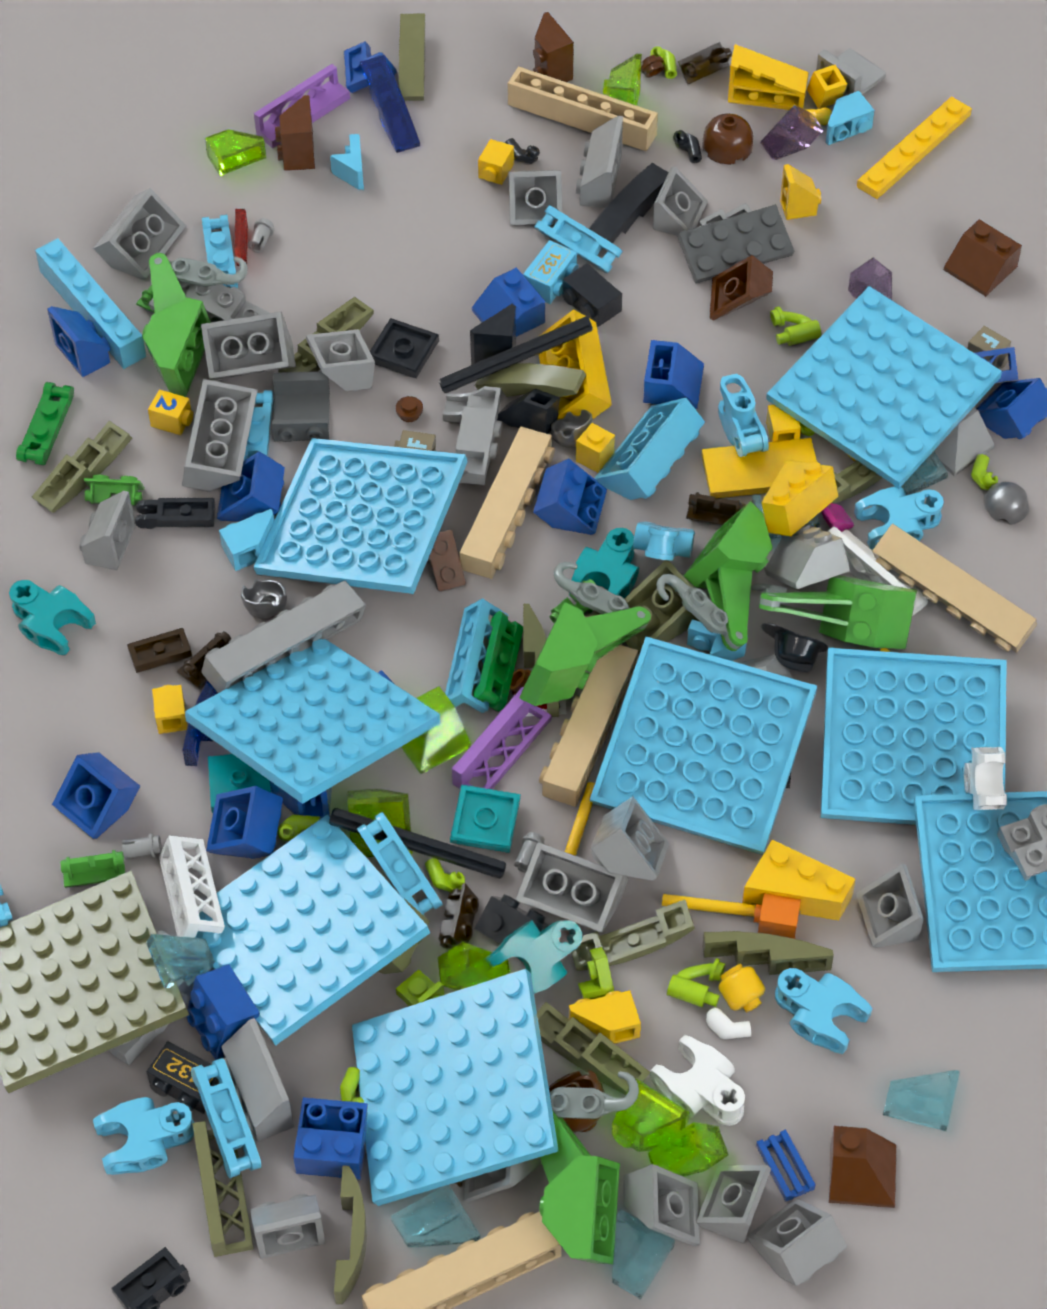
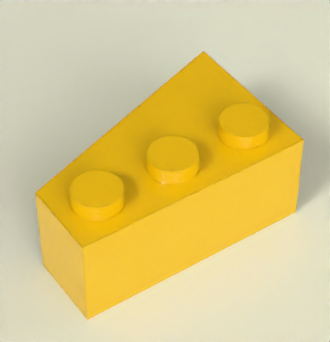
M735 44L730 65L728 102L792 111L803 109L809 72Z
M786 460L761 502L768 533L792 536L839 497L833 466L821 465L818 462L804 463Z
M771 840L744 886L742 903L762 905L764 893L801 899L800 914L839 921L852 899L856 879L777 841Z

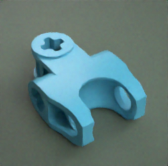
M738 374L722 377L720 392L723 400L719 402L718 415L727 439L735 446L739 457L747 456L748 453L756 451H768L767 433L755 411L756 402L751 389L744 378ZM730 383H735L741 387V390L737 393H730L726 386Z
M895 486L879 490L855 503L854 514L861 521L876 519L885 523V525L877 527L868 533V546L870 549H874L880 541L878 539L883 537L892 523L920 541L923 537L922 530L931 529L939 525L944 500L941 494L935 490H923L906 495L902 487L897 488Z
M639 522L635 530L633 549L644 550L645 556L661 560H673L675 556L691 558L695 531L687 528L661 526L651 522Z
M789 968L780 973L778 977L775 1000L780 1007L794 1014L790 1020L791 1028L814 1045L824 1047L835 1053L844 1054L850 1039L834 1025L832 1019L839 1015H847L859 1022L866 1023L872 1013L873 1008L851 985L833 974H824L818 982L802 970Z
M142 1097L120 1103L93 1119L97 1135L108 1136L120 1133L128 1137L126 1144L121 1149L111 1152L102 1158L106 1173L111 1175L140 1173L162 1166L168 1160L166 1149L184 1145L194 1138L192 1113L188 1106L179 1102L155 1108L151 1098ZM177 1122H180V1123H181L180 1125L175 1126V1123H177Z

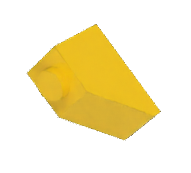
M789 164L783 165L780 203L786 220L816 216L818 204H821L820 189L815 188L811 177Z

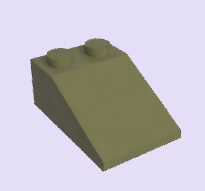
M665 560L624 599L629 608L644 607L651 614V619L645 630L625 641L630 648L638 650V657L645 637L668 642L687 631L692 619L700 621L684 608L681 596L670 585H664L665 592L669 596L667 601L659 595L656 584L658 578L664 574L675 575L685 584L695 588L669 560Z

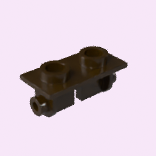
M718 42L679 60L678 63L687 85L729 66L728 61L732 57V52L729 48L722 47L721 43Z
M696 492V494H690L686 519L723 525L746 504L741 503V500L735 501L724 498L716 500L713 496L702 495Z
M225 631L216 633L215 637L190 660L184 662V665L177 670V673L196 688H199L207 681L206 677L202 674L206 654L214 648L220 649L229 644V641H231L230 635Z
M463 883L462 890L453 889L452 893L448 894L444 915L446 918H453V920L442 921L438 937L441 947L450 949L453 945H457L463 953L467 952L469 940L472 938L474 916L479 908L477 896L466 883Z

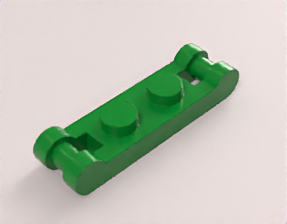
M45 382L43 394L23 442L17 448V461L27 462V460L35 461V464L46 465L73 400V386L64 385L59 387L55 383ZM54 397L60 398L59 401H53Z
M501 611L495 613L490 621L492 626L480 682L474 691L476 699L481 702H488L489 707L497 712L501 711L507 703L523 633V626L516 621H509L508 616Z

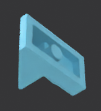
M350 134V145L345 146V154L330 156L331 172L358 190H364L360 135Z
M691 620L688 628L687 645L693 646L698 650L710 651L709 655L730 661L745 655L747 643L737 651H730L724 646L721 634L712 633L705 628L702 622Z

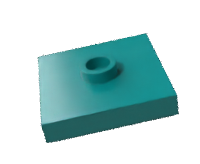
M235 755L208 756L212 813L217 794L252 786H258L271 792L270 780Z
M461 785L450 843L510 853L521 794Z

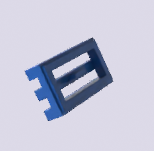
M786 1129L781 1131L780 1135L769 1136L768 1140L763 1141L762 1139L757 1141L756 1147L765 1164L771 1168L770 1174L785 1202L815 1190L816 1184ZM780 1143H783L789 1157L791 1158L797 1172L799 1173L804 1183V1186H802L799 1182L793 1168L791 1167L785 1153L783 1152L780 1146ZM768 1148H773L795 1190H789Z

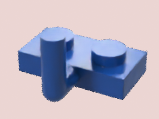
M366 41L344 51L346 88L351 93L373 84L372 66L379 64L390 77L397 73V69L382 52L371 56V47Z

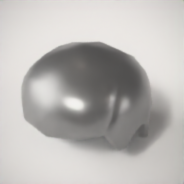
M583 409L580 416H575L568 412L563 419L556 420L551 424V433L554 441L565 447H576L577 439L593 423L592 414Z
M996 483L991 486L984 496L985 509L996 521L998 519H1005L1009 524H1016L1023 520L1029 512L1027 493L1017 483Z
M256 579L251 588H247V586L242 587L241 599L251 615L264 619L276 615L285 607L287 593L280 582Z

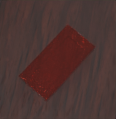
M245 208L235 209V256L242 258L247 264V214Z

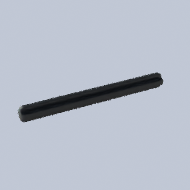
M588 317L578 319L439 379L440 387L444 393H449L592 332V324Z
M334 808L329 824L359 834L358 827L363 824L367 826L374 820ZM392 826L407 850L501 879L506 869L504 861ZM382 830L373 837L376 840L383 841L387 838V835Z

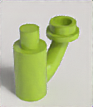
M779 306L770 311L771 322L774 326H784L785 321L797 324L786 327L783 333L776 334L778 345L787 343L789 346L818 339L822 335L821 327L817 320H811L802 314L782 311Z
M716 958L714 963L687 967L677 975L673 974L666 995L702 1008L704 1004L716 1007L720 995L709 992V986L692 981V979L710 975L709 981L717 980L720 982V976L724 973L726 964Z

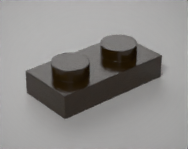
M183 628L127 644L136 673L192 657L191 648Z

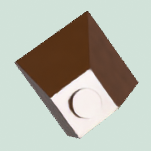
M751 255L713 277L710 319L714 321L771 293L773 271Z
M834 1126L830 1143L829 1203L895 1208L896 1144L867 1128Z

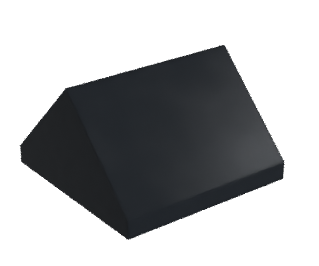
M513 303L470 330L471 365L516 346V306Z

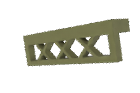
M206 1121L192 1123L214 1257L253 1250L241 1171L240 1175L233 1177L227 1185L218 1181L215 1178V1174L224 1164V1161L220 1154L211 1149L210 1140L216 1139L213 1130H207ZM235 1149V1156L239 1158L238 1149ZM212 1157L218 1160L215 1165H213ZM235 1184L237 1186V1192L232 1189L235 1186ZM217 1187L222 1190V1192L220 1193L219 1196H218ZM228 1194L237 1199L240 1204L232 1215L220 1209V1204ZM240 1214H241V1217H242V1222H240L239 1220H237V1218L240 1216ZM222 1218L227 1220L224 1226L222 1223ZM232 1225H235L244 1231L245 1241L226 1244L225 1234Z

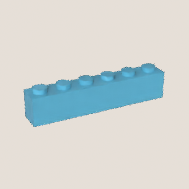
M58 238L35 250L40 272L73 311L79 312L86 321L88 319L91 320L97 334L100 337L104 336L111 348L109 353L123 369L147 357L142 334Z

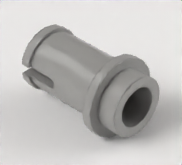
M261 218L255 222V230L247 244L248 248H252L253 252H263L269 236L273 235L274 225L270 220Z
M529 832L523 836V846L517 860L514 862V866L516 868L519 867L518 870L526 873L537 842L544 844V837L535 832Z
M151 833L149 837L122 840L124 858L129 859L148 855L155 858L162 851L160 836H154Z

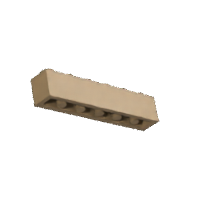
M519 66L507 83L508 105L590 133L611 119L623 116L622 144L646 152L657 135V112Z
M520 426L459 553L463 571L492 579L496 570H501L503 567L505 551L507 548L512 547L515 540V529L517 526H522L525 518V508L533 503L535 487L537 484L540 485L542 483L546 463L550 464L553 460L555 448L552 447V435Z
M893 523L872 550L876 562L888 572L892 569L900 574L898 579L912 588L916 585L924 590L922 595L936 604L940 601L946 605V611L960 620L961 617H964L970 621V627L983 636L988 633L994 637V643L1006 652L1012 649L1017 653L1037 626L1036 618Z
M619 645L597 660L592 672L589 673L590 675L581 695H576L573 700L570 720L565 719L560 732L562 738L559 743L555 742L551 749L549 767L544 766L541 771L539 783L542 784V796L577 807L628 690L638 660V650Z
M529 1212L522 1215L516 1223L506 1228L499 1226L492 1229L486 1237L476 1242L474 1240L464 1242L455 1252L446 1256L440 1254L431 1258L427 1265L416 1270L407 1269L401 1272L395 1280L387 1284L378 1283L371 1286L365 1294L361 1295L363 1308L452 1309L561 1257V1245L542 1223L540 1212Z

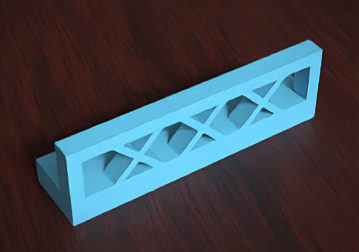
M483 598L464 608L443 704L451 709L463 703L468 704L481 713L488 711L489 708L488 702L479 701L471 693L473 685L476 684L478 686L481 678L478 662L482 660L484 665L487 653L483 639L487 636L488 640H490L492 626L488 617L489 615L493 616L498 611H503Z

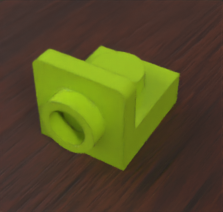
M602 947L590 950L592 961L587 962V968L591 980L578 983L583 999L589 998L592 1000L604 997L607 993L614 991L608 959Z
M419 969L396 988V995L408 1006L445 995L444 985L440 981L434 984Z

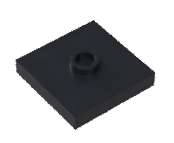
M390 318L371 348L370 353L375 361V365L417 379L439 342V334Z

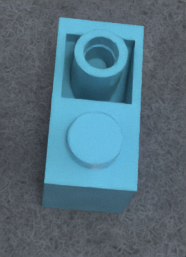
M860 91L836 100L827 126V145L843 141L846 138L872 129L875 110Z
M271 509L262 513H256L245 520L229 524L219 530L221 546L235 571L256 563L274 523V515Z

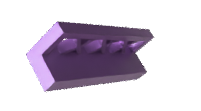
M330 64L254 113L256 135L272 149L279 145L281 142H276L275 127L280 126L279 116L302 98L308 89H310L307 95L310 96L312 123L349 100L350 91L338 83L336 66ZM329 77V81L322 85L324 80ZM289 101H291L290 104L288 105V107L283 110V108H284V106L286 105V103H288ZM271 114L269 119L263 123V118Z
M522 687L452 767V784L460 789L461 785L472 786L469 782L473 777L486 776L487 783L482 788L493 789L552 720V715L537 706L519 699L524 688ZM528 713L541 719L536 725L523 727L522 720ZM521 734L522 742L519 745L506 747L505 740L508 736ZM504 755L505 762L501 766L488 768L487 761L490 757Z

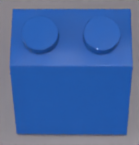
M517 267L495 277L472 306L473 313L481 322H484L513 303L516 306V337L545 323V300Z
M53 306L47 308L55 345L82 378L110 363L108 353L111 350L110 345L104 336L100 337L97 334L91 320L88 319L86 321L77 311Z
M1041 378L1003 382L976 409L979 411L985 426L1004 439H1022L1032 432L1031 429L1038 422L1047 417V389Z
M260 451L243 461L240 480L221 487L217 519L220 521L240 522L256 513H262L269 509L272 510L273 515H276L281 507L280 498L284 485L285 467Z
M100 752L80 754L76 756L52 805L90 837L96 839L129 810L140 785Z
M258 786L217 794L206 851L213 854L250 859L271 855L276 846L283 797Z

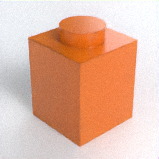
M764 893L762 905L756 904L753 919L754 923H759L758 933L795 939L801 899Z

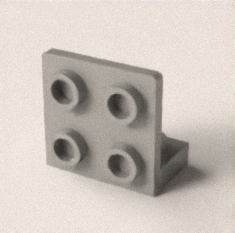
M851 48L844 51L838 57L825 49L818 54L816 70L836 64L847 82L843 96L856 91H860L863 95L886 77L885 71Z

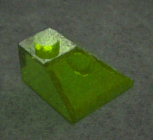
M637 53L611 69L609 79L604 80V95L636 106L638 105L641 89L642 54Z
M440 686L416 698L440 714V724L401 746L420 774L471 747V742L455 706Z
M384 789L347 791L348 812L376 820V815L383 812L392 826L411 832L408 793ZM350 831V840L366 858L375 857L361 835Z
M635 1078L639 1088L638 1098L628 1109L617 1111L612 1121V1136H614L616 1142L625 1148L631 1147L637 1152L684 1145L688 1138L690 1112Z

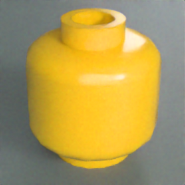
M738 964L720 976L722 981L718 989L731 1010L737 1011L743 1008L748 1013L762 1004L759 998L765 993V986L754 968L751 966L743 967L742 964Z

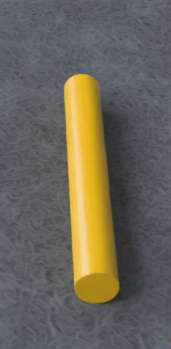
M588 782L564 851L574 856L577 854L593 805L590 801L595 785L593 782Z
M663 894L662 906L686 900L688 908L691 910L754 917L755 904Z

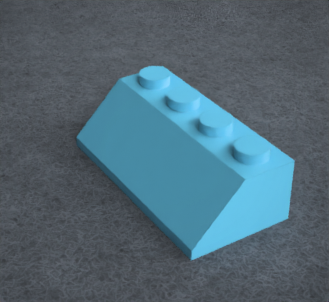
M687 398L652 405L594 479L605 488L629 500L650 497L656 491V485L659 481L670 473V467L673 463L684 455L686 446L698 437L699 430L705 421Z

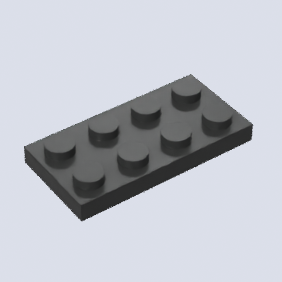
M776 204L682 231L677 236L695 284L711 280L716 275L751 255L765 264L792 256L795 252Z

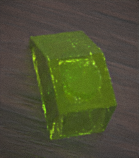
M227 129L205 138L207 156L220 176L266 159L265 141L261 136Z
M462 942L437 957L440 982L445 987L458 991L510 974L509 961L507 959L499 965L490 967L486 958L492 953L491 951Z
M692 1122L650 1151L648 1156L651 1164L686 1177L708 1170L729 1156L719 1126Z

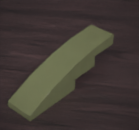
M425 13L400 14L399 101H423L425 81Z
M354 296L317 323V331L313 334L357 329L360 331L372 317L374 310ZM306 339L298 344V352L294 354L296 367L279 369L278 373L318 372L320 370Z
M517 363L477 380L474 386L477 390L484 386L501 388L506 397L523 395L534 389L563 397L577 394L586 373L583 370L562 366Z
M109 420L93 440L88 437L72 457L68 454L64 456L33 494L32 498L52 513L56 512L88 486L84 478H93V475H100L133 438L129 433Z
M523 604L524 668H533L547 638L530 604ZM559 701L547 703V713L552 715V717H559Z
M741 931L704 932L702 948L704 958L735 955L736 965L767 964L769 975L780 974L789 968H797L803 972L828 971L832 968L833 950L803 940Z
M547 1002L537 1011L541 1041L588 1073L587 1070L593 1071L604 1084L627 1095L629 1091L628 1082L625 1079L619 1078L618 1072H628L634 1076L638 1083V1088L649 1076L650 1071L601 1033L596 1036L574 1017L569 1020Z

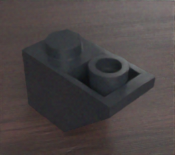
M534 389L507 404L498 413L497 420L511 427L520 428L521 426L548 434L551 431V424L558 420L560 397Z

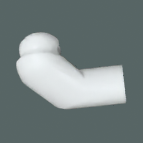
M712 1008L708 1011L706 1016L707 1025L721 1039L751 1037L750 1021L733 1023L719 1008Z

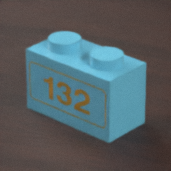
M549 240L523 273V276L546 303L551 304L556 296L562 294L563 279L579 269L577 252Z

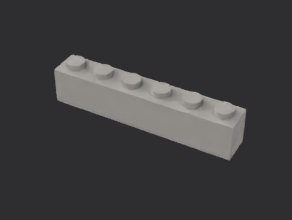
M345 580L337 585L331 584L313 598L310 596L302 600L297 607L291 610H283L275 619L267 623H259L246 635L234 637L226 646L209 651L205 656L202 674L215 690L220 693L225 689H229L234 684L242 680L244 681L245 678L253 676V674L269 665L275 664L282 658L290 656V654L296 651H303L309 648L314 641L318 639L327 640L358 623L362 619L366 604Z

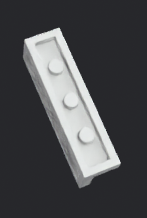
M835 526L828 530L831 534L842 538L849 569L855 577L917 590L913 615L927 605L928 599L922 595V592L915 586L911 588L898 579L900 574L890 569L888 572L876 562L872 550L846 529L841 532Z
M168 835L159 860L179 945L192 946L198 931L222 933L225 925L203 839ZM183 848L195 849L197 855L192 857ZM192 867L194 870L199 872L202 875V877L198 879L197 877L192 875L188 870ZM196 889L199 890L201 893L206 895L208 899L203 901L201 898L194 894V891ZM203 911L213 921L200 920L199 913Z

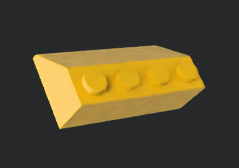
M573 309L541 335L586 316ZM590 318L589 320L593 327L592 332L538 354L540 364L583 370L586 373L576 395L560 397L558 420L563 419L568 412L575 416H580L583 409L590 412L592 419H594L612 406L597 325Z

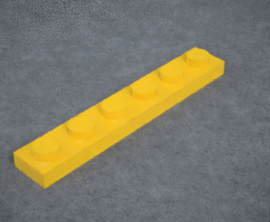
M951 96L862 175L857 181V188L875 199L880 198L970 117L972 108Z

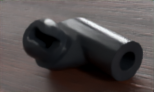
M683 130L676 131L673 135L675 145L688 152L691 163L700 162L702 155L697 137L685 133Z
M514 138L505 141L506 144L514 146L515 161L532 164L538 160L540 154L538 147L529 145L525 150L521 149Z

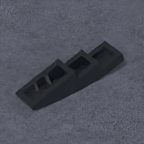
M651 163L618 193L589 229L609 242L614 243L621 232L626 234L638 216H645L656 201L669 172Z

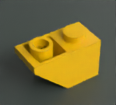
M630 990L624 992L612 991L604 997L592 1000L584 998L569 1005V1020L574 1017L596 1036L601 1033L614 1044L640 1038L641 1022Z

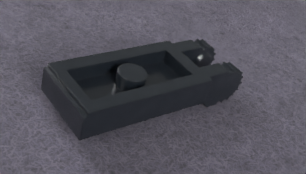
M158 498V500H141L136 505L137 512L141 514L135 517V524L144 529H153L156 526L214 527L215 498Z

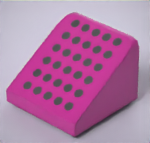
M830 503L821 511L830 529L835 526L843 532L854 526V523L843 507L838 504Z

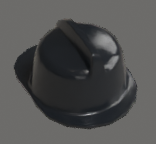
M763 623L761 625L762 630L775 639V656L777 660L789 669L806 673L810 672L818 654L828 650V645L817 639L802 636L775 624Z

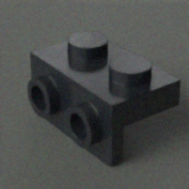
M504 894L502 898L491 896L474 929L501 944L508 935L533 920L540 932L549 925L544 922L546 919L544 915L532 909H529L528 912L518 907L519 901Z
M164 1247L114 1285L111 1290L125 1309H159L160 1304L170 1296L176 1297L186 1289L187 1283L191 1280L187 1268L183 1264L180 1265L168 1249Z

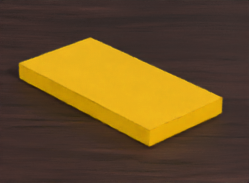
M811 438L769 442L768 451H756L748 453L744 457L738 456L735 446L702 449L701 453L709 495L715 498L767 493L786 460L804 463L817 462Z

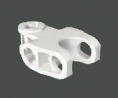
M1002 747L971 748L972 763H965L964 786L966 793L973 794V809H1004L1007 805V794H1005L1003 786V766L1006 763L1005 752Z
M684 1035L679 1040L678 1049L693 1067L684 1073H674L664 1066L657 1064L651 1069L650 1079L665 1095L669 1103L684 1115L694 1117L702 1109L722 1125L731 1126L741 1121L744 1115V1091L739 1085L729 1079L735 1073L733 1064L712 1046Z

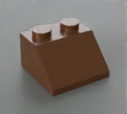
M545 12L535 35V49L533 50L535 68H533V71L568 82L573 80L574 42L550 13Z
M304 95L279 116L280 126L275 127L276 142H281V145H277L278 161L283 160L284 171L315 169L310 96Z
M979 219L963 233L943 270L986 297L1018 267L1022 245Z

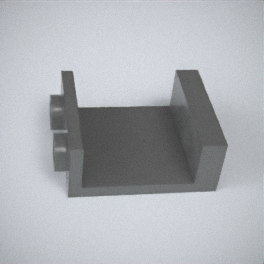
M322 371L273 373L275 407L272 429L274 442L310 441L311 438L329 440V377L323 374Z

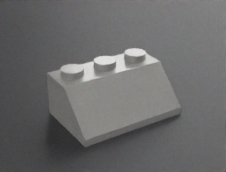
M617 116L592 131L590 141H585L584 157H586V160H581L580 165L582 179L578 178L576 183V194H580V205L606 208L613 200L622 156L623 116Z
M149 188L131 199L93 249L110 267L144 280L151 273L150 257L156 253L165 254L186 225Z
M281 311L201 324L209 379H223L296 367L292 339Z
M808 523L792 536H782L765 567L767 576L795 589L850 571L842 538L820 528L813 527Z
M632 796L604 815L591 850L595 861L600 866L604 865L609 873L653 881L658 878L669 842Z
M537 842L515 900L603 932L618 908L629 878L625 875L609 873L604 866Z
M255 1018L248 1020L221 1047L223 1059L227 1064L238 1098L246 1113L244 1114L250 1131H254L257 1141L291 1129L294 1127L289 1098Z

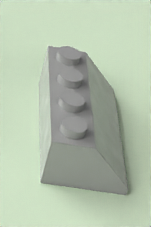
M203 379L184 466L182 486L211 491L240 480L258 389Z

